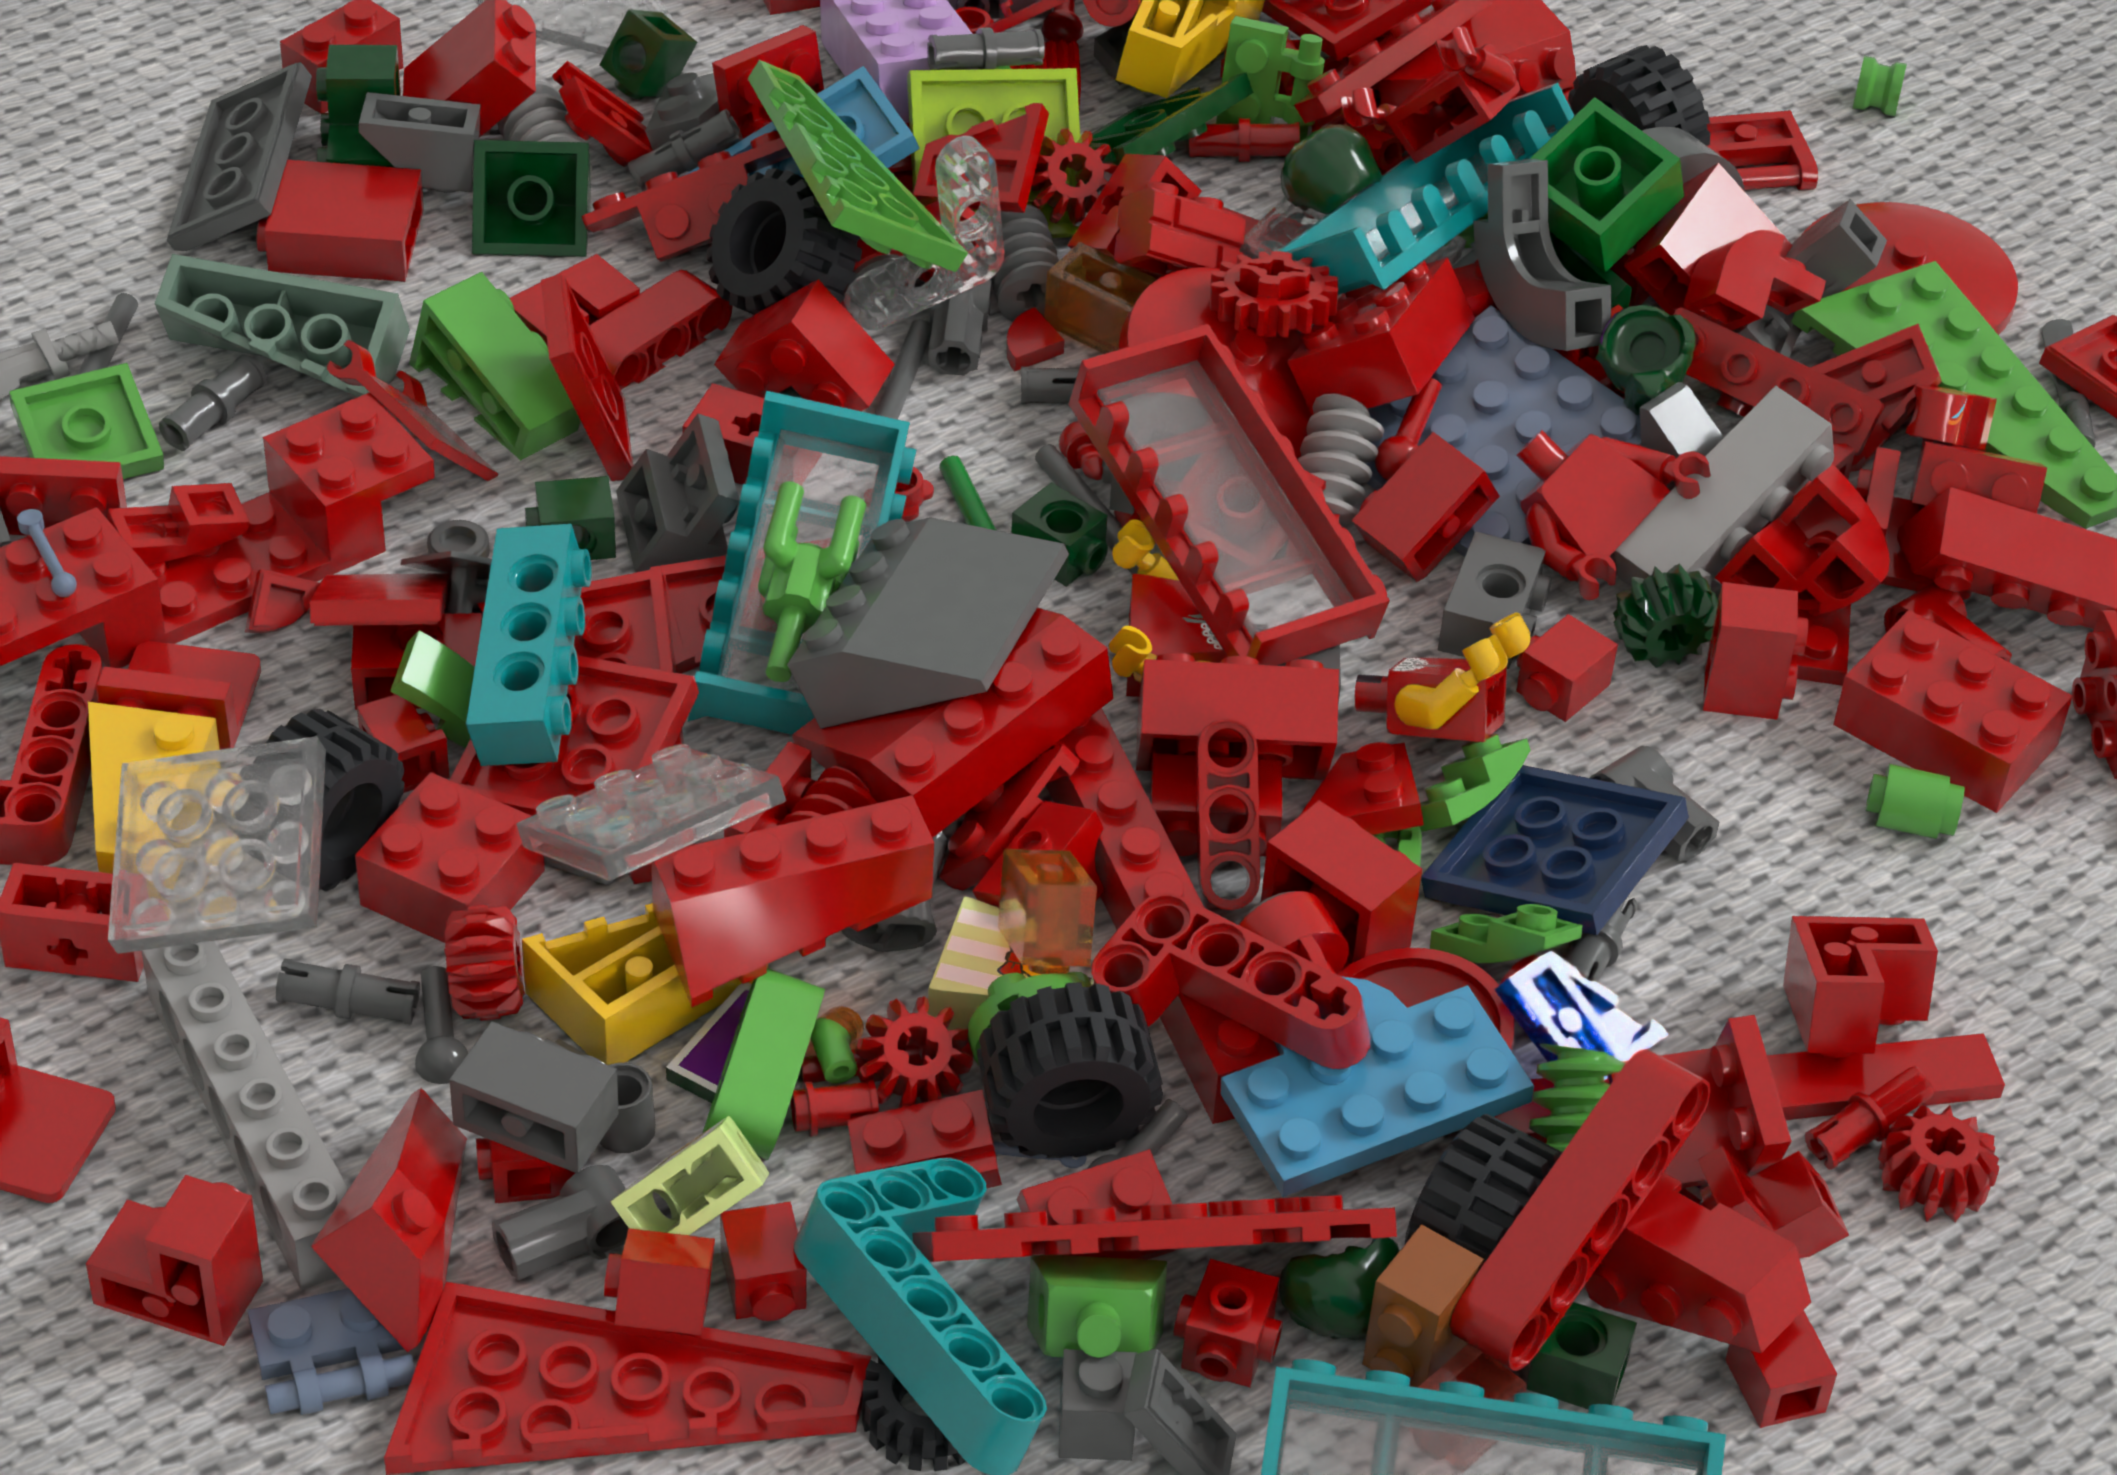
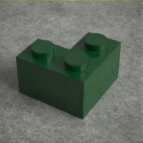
M329 45L327 67H317L316 72L317 100L327 101L328 113H321L320 121L321 144L327 147L317 148V162L394 167L359 133V120L367 92L401 96L397 45Z

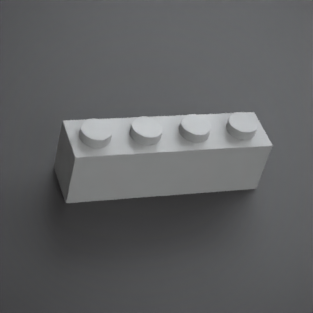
M1775 386L1705 456L1709 462L1711 476L1709 478L1699 474L1686 476L1698 481L1700 494L1693 499H1685L1679 495L1675 486L1614 551L1618 578L1631 586V577L1645 579L1652 575L1654 566L1663 573L1668 572L1673 566L1680 563L1686 572L1699 571L1711 587L1713 578L1769 521L1772 523L1793 502L1794 496L1809 481L1812 482L1819 474L1831 466L1834 459L1832 424Z

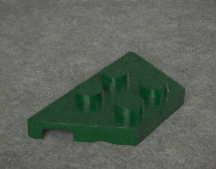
M1247 72L1231 76L1229 80L1209 92L1202 93L1200 87L1168 98L1137 106L1093 132V139L1089 147L1096 150L1101 145H1109L1111 151L1102 163H1112L1115 165L1120 164L1125 154L1166 156L1176 150L1175 141L1191 139L1206 132L1208 129L1205 122L1254 93Z

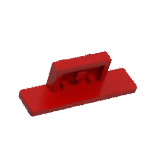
M772 131L753 139L750 142L752 149L731 157L729 151H723L703 158L697 163L699 170L682 177H678L677 172L656 176L645 183L646 191L626 198L623 192L605 196L592 204L594 211L581 217L585 228L594 233L641 216L656 258L662 262L711 243L713 238L709 237L712 224L716 225L719 220L720 214L717 212L722 203H728L731 200V191L738 184L746 186L750 176L749 173L788 159L792 155L778 131Z
M1680 307L1675 311L1674 315H1681L1692 324L1695 332L1696 346L1693 352L1692 363L1686 375L1704 383L1720 394L1716 403L1718 406L1744 418L1777 386L1832 424L1833 444H1848L1855 448V456L1862 453L1884 410V404L1880 400L1687 309Z

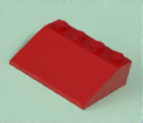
M1037 608L987 692L820 728L814 718L792 734L793 743L812 750L811 758L825 769L836 765L850 770L862 779L869 788L871 796L878 803L913 795L933 838L1114 699L1108 648L1063 614Z

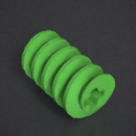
M1540 1044L1544 1049L1557 1055L1558 1060L1537 1064L1536 1074L1554 1083V1087L1534 1092L1532 1101L1551 1111V1114L1531 1119L1529 1129L1547 1139L1545 1144L1563 1152L1609 1088L1610 1084L1604 1082V1076L1619 1073L1626 1063L1605 1052Z

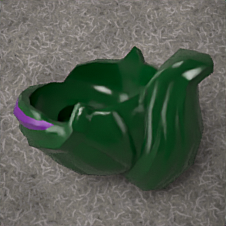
M1647 305L1627 307L1614 314L1606 324L1601 334L1599 350L1595 359L1602 365L1605 374L1614 386L1624 392L1623 403L1635 415H1640V407L1677 382L1682 383L1693 360V352L1696 346L1694 328L1681 315H1669L1657 307Z

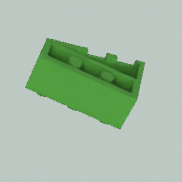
M479 272L423 300L409 365L417 372L429 368L448 384L441 388V392L453 401L462 396L481 414L474 417V421L519 460L578 431L581 420L549 359L546 343L539 334L531 332L515 313L513 304L507 294L501 289H496L483 272Z

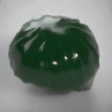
M1346 125L1325 126L1312 132L1301 142L1296 143L1287 154L1280 175L1281 189L1287 201L1302 211L1312 209L1325 214H1330L1367 186L1376 182L1381 183L1383 178L1367 139L1358 131Z
M1389 1237L1373 1238L1371 1244L1365 1249L1358 1246H1347L1345 1251L1340 1254H1330L1328 1256L1309 1254L1292 1257L1281 1271L1278 1292L1282 1305L1287 1309L1291 1319L1297 1325L1307 1328L1317 1335L1328 1336L1333 1340L1340 1338L1357 1340L1367 1337L1375 1283L1399 1253L1398 1244Z

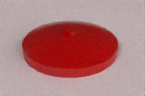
M1899 202L1856 204L1887 239L1877 267L1843 291L1936 261L1998 335L2006 328L2013 315L2017 300L2018 279L2007 254L1988 235L1960 218L1929 207ZM1828 214L1814 221L1809 227L1805 229V231L1802 234H1804L1808 229H1810L1813 225H1815Z
M1196 267L1182 269L1169 273L1149 285L1126 316L1120 333L1119 349L1209 324L1221 344L1227 346L1232 352L1236 367L1249 387L1261 396L1265 411L1280 434L1290 440L1297 460L1302 457L1300 447L1304 438L1308 436L1306 426L1312 414L1287 360L1303 342L1301 337L1304 333L1297 329H1291L1288 337H1282L1278 333L1276 337L1257 336L1255 334L1256 328L1253 327L1241 331L1235 330V320L1220 322L1218 320V312L1210 310L1212 271H1220L1219 268ZM1184 379L1131 395L1132 398L1152 394H1168L1197 400Z

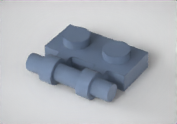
M349 1288L247 1310L262 1380L292 1374L293 1380L265 1386L270 1415L298 1408L301 1415L323 1411V1403L361 1394L366 1395L367 1401L389 1396L388 1388L410 1384L415 1371L412 1355L407 1354L382 1359L381 1354L403 1350L404 1348ZM357 1360L358 1363L357 1366L321 1374L316 1373V1368Z

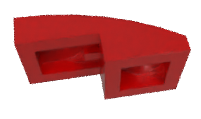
M232 483L172 486L168 505L110 508L107 511L106 517L146 565L170 561L211 549L247 532L250 523Z

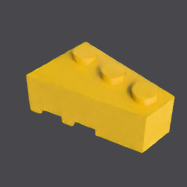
M1143 0L1129 29L1115 80L1133 86L1142 92L1168 98L1227 49L1230 24L1235 16L1259 21L1265 0Z
M88 702L95 850L99 872L146 877L148 879L152 908L169 910L222 770L216 718Z
M653 903L645 905L644 915L607 924L604 916L584 922V931L546 941L542 933L522 938L525 993L588 1055L599 1059L606 1065L627 1062L723 1004L731 993L742 984L736 978L713 989L712 999L691 1008L653 912Z

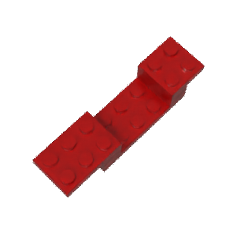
M369 392L263 437L269 492L242 503L250 521L248 531L223 544L186 557L146 565L101 511L95 507L43 529L64 572L72 574L76 579V590L69 597L57 596L52 591L51 580L53 577L31 535L0 547V666L79 633L87 644L97 651L106 667L122 668L130 664L136 647L142 642L154 641L176 644L249 612L256 574L260 569L317 582L322 580L325 575H333L386 551L381 501L434 479V460Z

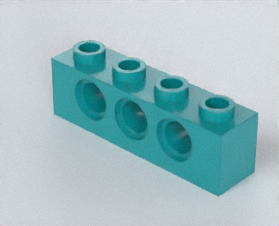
M572 524L497 528L466 720V727L481 766L558 762L561 735H569L571 707L567 697L568 685H575L578 680V658L574 647L575 636L583 635L585 630V611L581 599L582 587H589L592 579L590 554L587 549H579Z

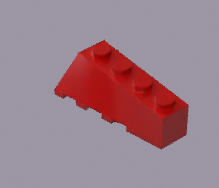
M1492 0L1493 4L1459 26L1467 28L1474 48H1480L1489 43L1495 47L1499 54L1508 57L1516 69V79L1520 85V91L1513 98L1557 82L1561 90L1574 86L1576 70L1570 30L1542 0ZM1450 32L1440 40L1449 41L1454 39V36ZM1435 43L1378 82L1381 105L1386 103L1397 107L1433 76L1444 70Z
M1949 487L1898 528L1897 540L1913 574L1933 579L1935 584L1942 589L1975 592L1991 597V601L2000 607L2009 609L2026 608L2046 614L2048 620L2063 626L2081 625L2094 629L2100 611L2115 610L2117 613L2116 538L1953 487Z
M913 795L651 854L653 912L691 1008L712 999L713 989L738 978L742 984H745L767 974V964L788 954L798 951L804 957L826 947V938L845 928L850 927L857 932L931 899L934 841Z

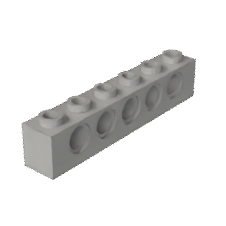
M207 926L141 948L149 1000L299 1288L304 1290L338 1277L312 1249L311 1245L348 1191V1187Z

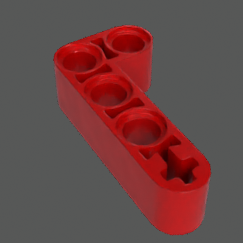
M81 644L64 645L50 652L43 661L11 780H0V864L49 865L67 855L72 845L91 772L88 702L100 703L97 683L103 670L101 657L96 650L89 646Z
M1156 894L1140 903L1097 953L1092 962L1091 974L1094 984L1109 986L1110 993L1122 991L1129 995L1132 1004H1139L1143 1010L1148 1027L1163 1014L1177 995L1182 993L1324 1067L1345 1069L1353 1066L1366 1056L1370 1048L1371 1036L1363 1000L1358 988L1354 984L1176 894Z

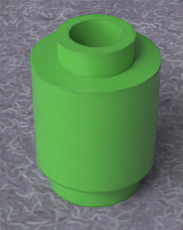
M1889 764L1885 776L1873 774L1866 802V811L1877 813L1875 826L1934 839H1937L1939 833L1954 836L1961 813L1965 787L1950 783V776Z

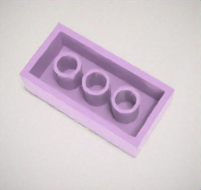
M820 0L821 41L823 46L845 77L864 66L905 123H909L907 75L910 70H930L927 58L928 37L930 35L973 34L947 0ZM978 68L948 69V70H971V69H978Z

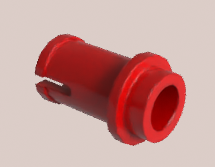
M873 1079L861 1083L814 1088L811 1081L803 1082V1089L794 1090L790 1101L795 1132L808 1130L810 1137L817 1136L818 1129L848 1126L847 1119L879 1112L877 1090Z

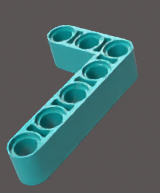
M936 1158L822 1182L814 1195L794 1241V1252L799 1261L965 1461L973 1468L989 1475H1010L1016 1472L1047 1410L1046 1400L1027 1375L915 1246L912 1238V1233L935 1231L934 1217L975 1215L987 1190L986 1182L982 1175L972 1166L960 1160Z

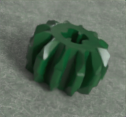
M1679 563L1668 572L1662 573L1654 566L1651 576L1645 579L1631 577V589L1616 594L1617 609L1613 612L1615 618L1613 622L1618 638L1623 640L1627 652L1632 655L1635 662L1648 659L1655 668L1661 666L1666 660H1673L1680 665L1682 658L1688 654L1702 655V643L1710 642L1718 600L1715 593L1711 591L1708 581L1702 577L1699 571L1686 572Z

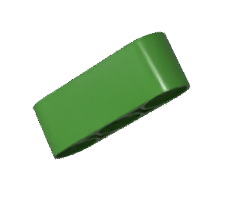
M767 968V974L753 980L703 1133L727 1116H730L758 1157L765 1160L770 1158L786 1117L825 992L824 988Z

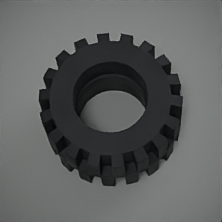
M1647 45L1638 46L1584 70L1583 74L1578 75L1573 82L1574 89L1570 90L1568 101L1574 116L1595 97L1641 131L1655 127L1680 128L1693 135L1705 145H1710L1711 134L1707 129V124L1710 123L1708 111L1704 109L1702 102L1704 100L1700 89L1697 90L1693 83L1694 78L1688 69L1683 70L1680 61L1672 54L1666 56L1662 48L1656 46L1649 48Z
M777 168L767 169L765 175L757 172L749 176L746 186L738 184L731 191V200L728 203H722L717 212L720 214L719 220L716 225L712 224L709 234L713 241L712 246L707 248V261L712 262L713 265L708 272L711 282L718 285L716 292L719 296L729 301V305L755 315L819 279L841 303L846 296L843 292L847 284H853L857 273L853 272L855 263L861 261L862 248L857 247V242L861 239L860 236L833 227L805 178L787 170L782 171Z
M311 709L306 715L301 712L291 717L286 726L280 725L271 733L267 742L264 745L261 744L239 780L241 784L234 795L231 806L235 811L230 819L231 831L235 833L233 840L236 846L249 857L307 892L317 893L320 889L325 892L334 889L343 879L347 880L357 873L355 855L399 807L398 804L404 793L405 782L401 780L404 774L403 762L398 760L399 754L390 746L329 710L325 712L322 709Z
M1081 982L1066 983L1065 987L1056 989L1048 986L1038 989L1037 994L1028 998L1021 996L1010 1002L1011 1009L998 1011L990 1019L991 1028L982 1031L979 1038L980 1048L977 1049V1058L992 1125L995 1132L1000 1133L1001 1141L1009 1147L1018 1146L1019 1153L1030 1157L1044 1154L1047 1155L1046 1158H1062L1064 1156H1086L1088 1153L1100 1150L1104 1152L1116 1147L1115 1143L1121 1140H1130L1139 1133V1125L1150 1123L1156 1115L1155 1106L1160 1105L1162 1102L1163 1091L1161 1085L1163 1083L1144 1012L1139 1004H1132L1131 997L1122 991L1110 993L1109 986L1096 983L1090 987H1082Z
M1489 1114L1477 1117L1456 1135L1433 1168L1414 1207L1404 1245L1422 1224L1483 1258L1484 1264L1563 1152Z

